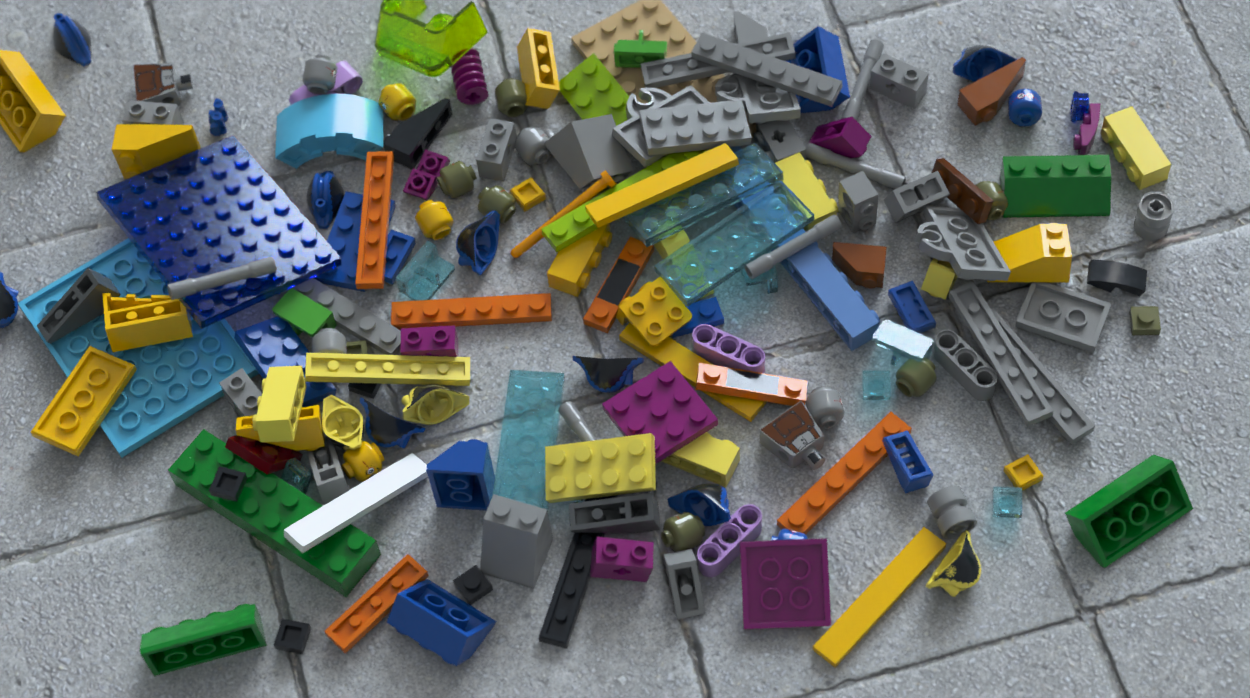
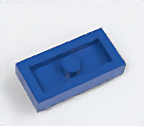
M394 230L390 231L387 239L384 282L390 284L395 282L416 244L414 237Z
M713 297L685 305L692 313V319L673 333L672 337L676 338L693 333V330L701 324H708L713 327L724 324V317L717 298Z

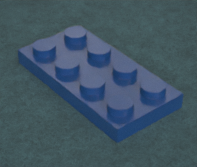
M347 191L344 194L313 276L314 279L322 284L362 292L366 290L357 289L355 284L363 194ZM395 200L390 202L389 224L396 208Z
M276 316L235 331L234 339L262 378L267 377L269 367L302 366L305 378L306 353L310 352L288 322ZM306 382L302 407L319 403L330 395L335 396L337 389L332 382Z

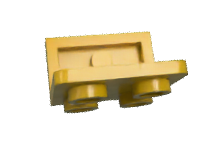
M660 276L653 282L645 283L634 296H628L618 305L616 319L622 326L629 321L649 346L656 347L690 322L692 313Z

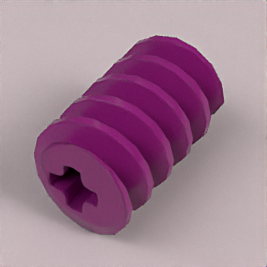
M473 48L459 49L452 54L449 60L457 99L467 105L480 104L487 100L489 96L481 59L479 58L480 53Z

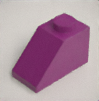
M851 116L817 126L809 143L852 159L861 157L866 152L867 145L872 136Z

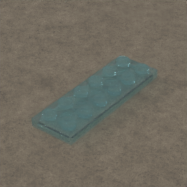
M755 142L734 153L738 157L739 165L622 218L644 245L649 247L784 180L783 171Z
M780 180L654 265L655 272L662 277L670 289L688 307L744 269V265L766 254L813 222L814 214Z
M510 370L493 488L494 495L548 510L549 502L546 501L545 447L557 444L560 421L558 410L562 405L565 382L564 373Z

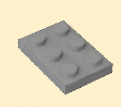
M1032 282L1016 320L1015 327L1094 353L1109 314L1111 303L1046 282Z

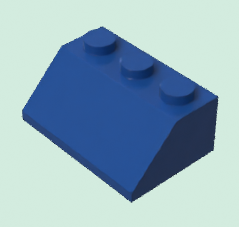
M817 26L793 44L796 58L785 61L841 80L843 87L832 107L796 95L801 114L833 110L850 98L839 37Z
M477 439L458 441L427 464L426 471L437 508L487 511L492 496L495 494L496 478L487 442Z
M425 579L397 594L386 623L393 626L398 633L407 635L417 641L422 648L431 650L441 656L446 663L458 666L472 657L495 626L496 621L429 579Z

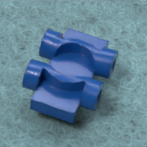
M215 99L213 103L214 110H209L208 114L210 133L213 136H220L227 132L224 122L228 120V115L223 101Z

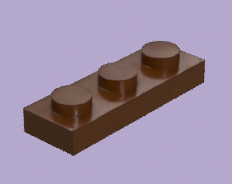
M936 159L931 173L939 172L950 193L947 198L977 224L986 223L994 201L946 159Z

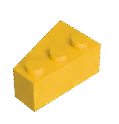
M102 293L105 330L112 352L193 337L191 317L185 297L171 300L169 295H151V298H136L135 294H127L126 298L112 297L111 293Z

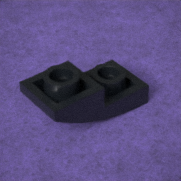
M1091 260L1089 262L1087 284L1110 293L1115 288H1119L1139 297L1146 291L1147 270L1130 264L1108 260Z

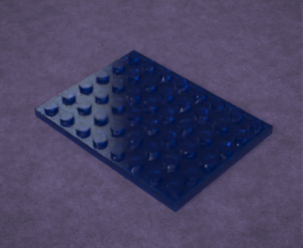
M234 135L96 192L98 201L166 285L240 267L264 258H274L277 272L256 278L243 279L178 298L201 329L342 265L341 257Z

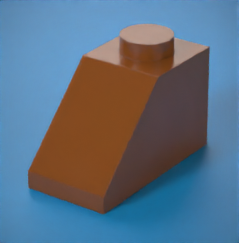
M833 242L832 261L855 285L870 289L875 287L883 288L887 247Z

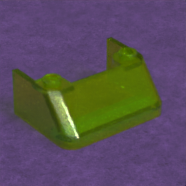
M383 0L380 5L374 42L378 54L428 77L442 75L488 33L473 1H470L454 17L440 13L433 16L426 24L416 20L427 9L424 0Z

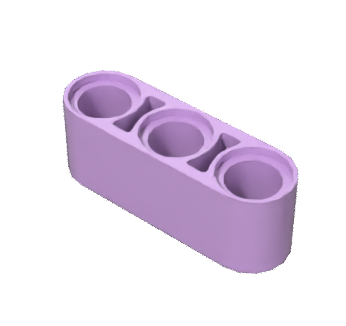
M338 62L336 64L335 87L326 94L351 95L361 87L363 79L348 62ZM303 85L291 94L289 103L292 105L300 100L324 94L312 93L307 90L308 87Z
M701 324L693 330V351L706 361L717 366L765 373V353L758 346L708 324ZM702 340H708L709 342H707V343H702V342H700V341H702ZM725 351H733V353H731V354H726V353H724V352H725ZM754 361V362H757L758 364L751 365V364H748V363Z
M747 504L740 507L728 522L721 525L699 547L697 562L698 569L702 575L706 577H716L740 555V542L754 541L762 531V513L757 506ZM752 519L755 523L748 525L743 523V521ZM733 538L736 542L729 544L725 543L724 540ZM707 557H714L717 559L715 562L712 563L704 561V559Z

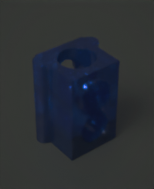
M1074 91L1070 105L1072 123L1083 121V114H1088L1089 93Z

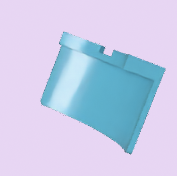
M349 94L317 95L290 105L277 116L275 158L295 169L311 159L323 156V152L337 151V155L353 156L366 161L367 152H379L383 148V109L378 102L368 98Z

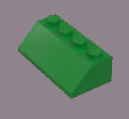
M1109 155L1003 156L1000 181L1001 188L1008 200V206L1003 213V218L1110 216L1112 176Z
M1153 454L1065 512V515L1078 541L1102 568H1106L1191 511L1193 506L1174 461Z
M242 604L230 611L212 612L204 618L183 620L178 625L167 628H154L150 632L142 634L140 654L152 674L157 676L264 647L267 644L261 615L256 605Z

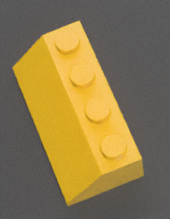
M0 50V125L19 152L24 153L54 136L66 115L20 52Z

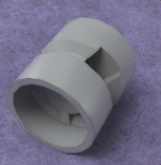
M1149 192L1141 197L1134 220V230L1137 235L1148 241H1156L1162 239L1167 234L1174 211V203L1171 198L1161 192Z
M954 485L942 488L932 494L927 500L933 516L938 518L937 525L945 539L958 538L962 532L966 530L970 532L977 525V520L971 508L965 507L967 499L959 486Z

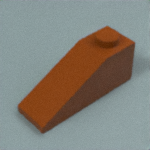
M1024 57L959 90L958 106L974 126L982 122H988L997 115L1024 76L1026 64Z

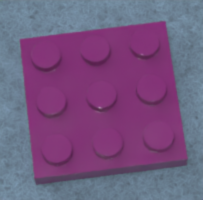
M671 361L602 403L603 410L623 436L647 433L655 436V464L718 425L717 417Z
M827 538L740 542L744 629L831 626Z

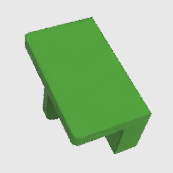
M639 30L638 40H618L614 44L615 67L641 68L642 63L665 59L667 56V42L644 41L643 30Z
M292 287L272 308L273 314L290 323L297 335L304 332L314 337L321 328L334 329L337 326L333 312Z

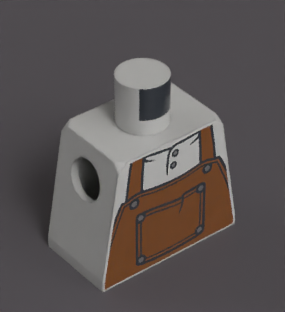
M172 63L133 65L136 101L169 103L179 106L181 104L180 91L194 89L191 74L178 76Z
M799 401L760 429L761 445L790 468H796L804 461L813 470L818 469L824 464L826 459L819 452L823 448V433L802 401Z

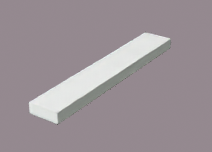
M413 453L409 454L284 529V537L299 551L304 553L428 477L427 465Z

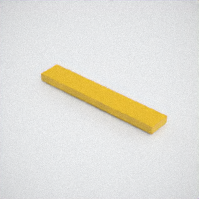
M724 143L585 205L586 213L597 228L602 227L739 165L738 157Z
M631 323L619 334L620 341L660 366L671 361L687 382L695 388L699 363L711 364L669 337L656 347L649 346ZM702 391L750 422L767 403L765 401Z
M923 527L813 645V651L836 668L946 548V543Z

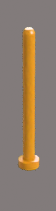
M604 170L600 173L601 179L514 247L510 254L514 258H519L544 238L542 228L590 201L607 186L613 188L616 185L615 181Z

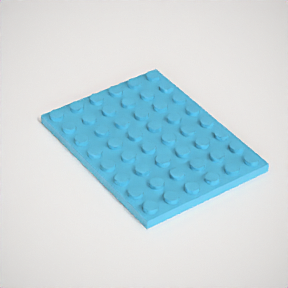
M155 223L18 303L67 378L89 346L136 366V372L100 424V427L121 458L224 396L219 382L242 368L250 379L259 374L234 339V330L204 290L185 297L191 317L193 337L112 352L105 330L104 314L51 344L45 340L37 325L87 268L110 278L121 294L119 297L126 298L127 294H135L136 298H151V295H169L167 284L190 278L195 279Z

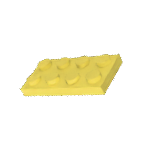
M651 433L545 447L546 501L549 503L656 490L655 436Z

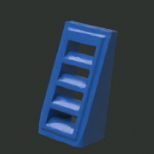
M908 430L884 437L882 440L904 492L909 493L929 486L934 474ZM905 443L906 447L896 449L895 446ZM907 454L910 455L909 457H906V458H903V459H902V457H901V456L907 455ZM914 465L913 468H907V466Z

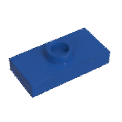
M913 281L888 290V296L911 337L936 328V321Z

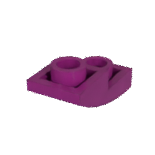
M1090 103L1088 114H1083V124H1080L1079 134L1074 135L1073 149L1078 150V155H1088L1093 146L1100 117V103Z
M425 149L417 169H412L403 192L428 200L439 184L437 177L440 176V169L448 166L450 163L449 157Z

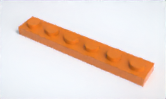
M393 151L367 152L355 282L357 289H384L394 165Z
M551 293L392 302L391 325L399 330L402 328L452 325L458 327L552 321Z
M889 412L777 519V525L781 529H789L807 534L888 456L882 441L883 438L907 430L911 434L912 428L893 412Z

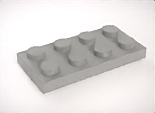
M742 99L639 110V119L648 156L713 149L724 143L729 147L751 145L752 137Z

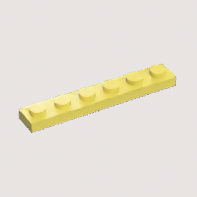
M306 353L305 382L470 386V357Z

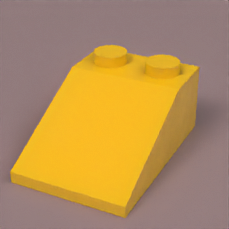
M116 124L111 150L124 179H151L203 159V152L193 125Z
M1038 224L994 241L1011 273L1007 281L987 280V282H1069L1072 254L1067 224Z

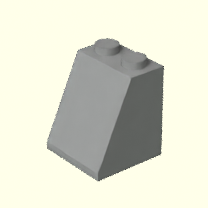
M612 114L570 122L545 142L548 150L579 189L591 187L602 178L600 173L604 170L608 172L616 185L624 181L625 177L634 171L625 147L612 136V130L616 127Z
M493 494L483 519L481 572L485 575L534 589L553 541L548 510Z

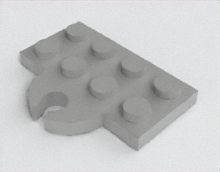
M736 73L721 78L715 85L717 102L742 99L749 123L762 124L767 121H789L801 117V109L794 93Z
M691 85L674 95H670L666 91L657 88H641L639 97L649 103H640L636 95L632 93L626 104L628 120L614 127L612 136L644 167H647L668 154L647 155L639 119V110L710 102Z
M926 206L923 216L927 222L919 226L914 238L915 242H920L918 248L922 252L937 260L950 262L958 278L965 280L986 279L988 281L1008 280L1011 271L983 224L974 222L960 208Z

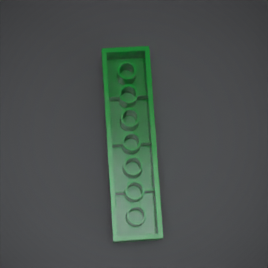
M203 429L168 469L174 484L341 595L347 597L381 556L377 541L350 524L302 553L284 537V529L323 507V505L273 473L267 475L225 448V442ZM219 466L246 473L248 478L238 502L211 496L209 489Z

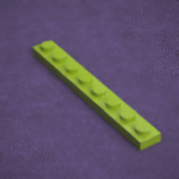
M711 149L666 155L613 188L608 189L541 229L542 235L556 253L598 229L586 213L585 205Z

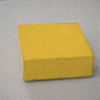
M532 177L510 189V194L524 212L546 200L545 193Z
M1028 454L1004 466L1003 470L1018 492L1042 481L1044 477Z

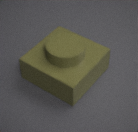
M1158 306L1130 307L1129 315L1132 335L1160 334L1161 326Z

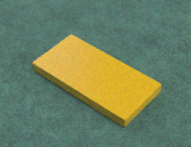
M89 346L30 433L39 440L79 457L136 372V366Z

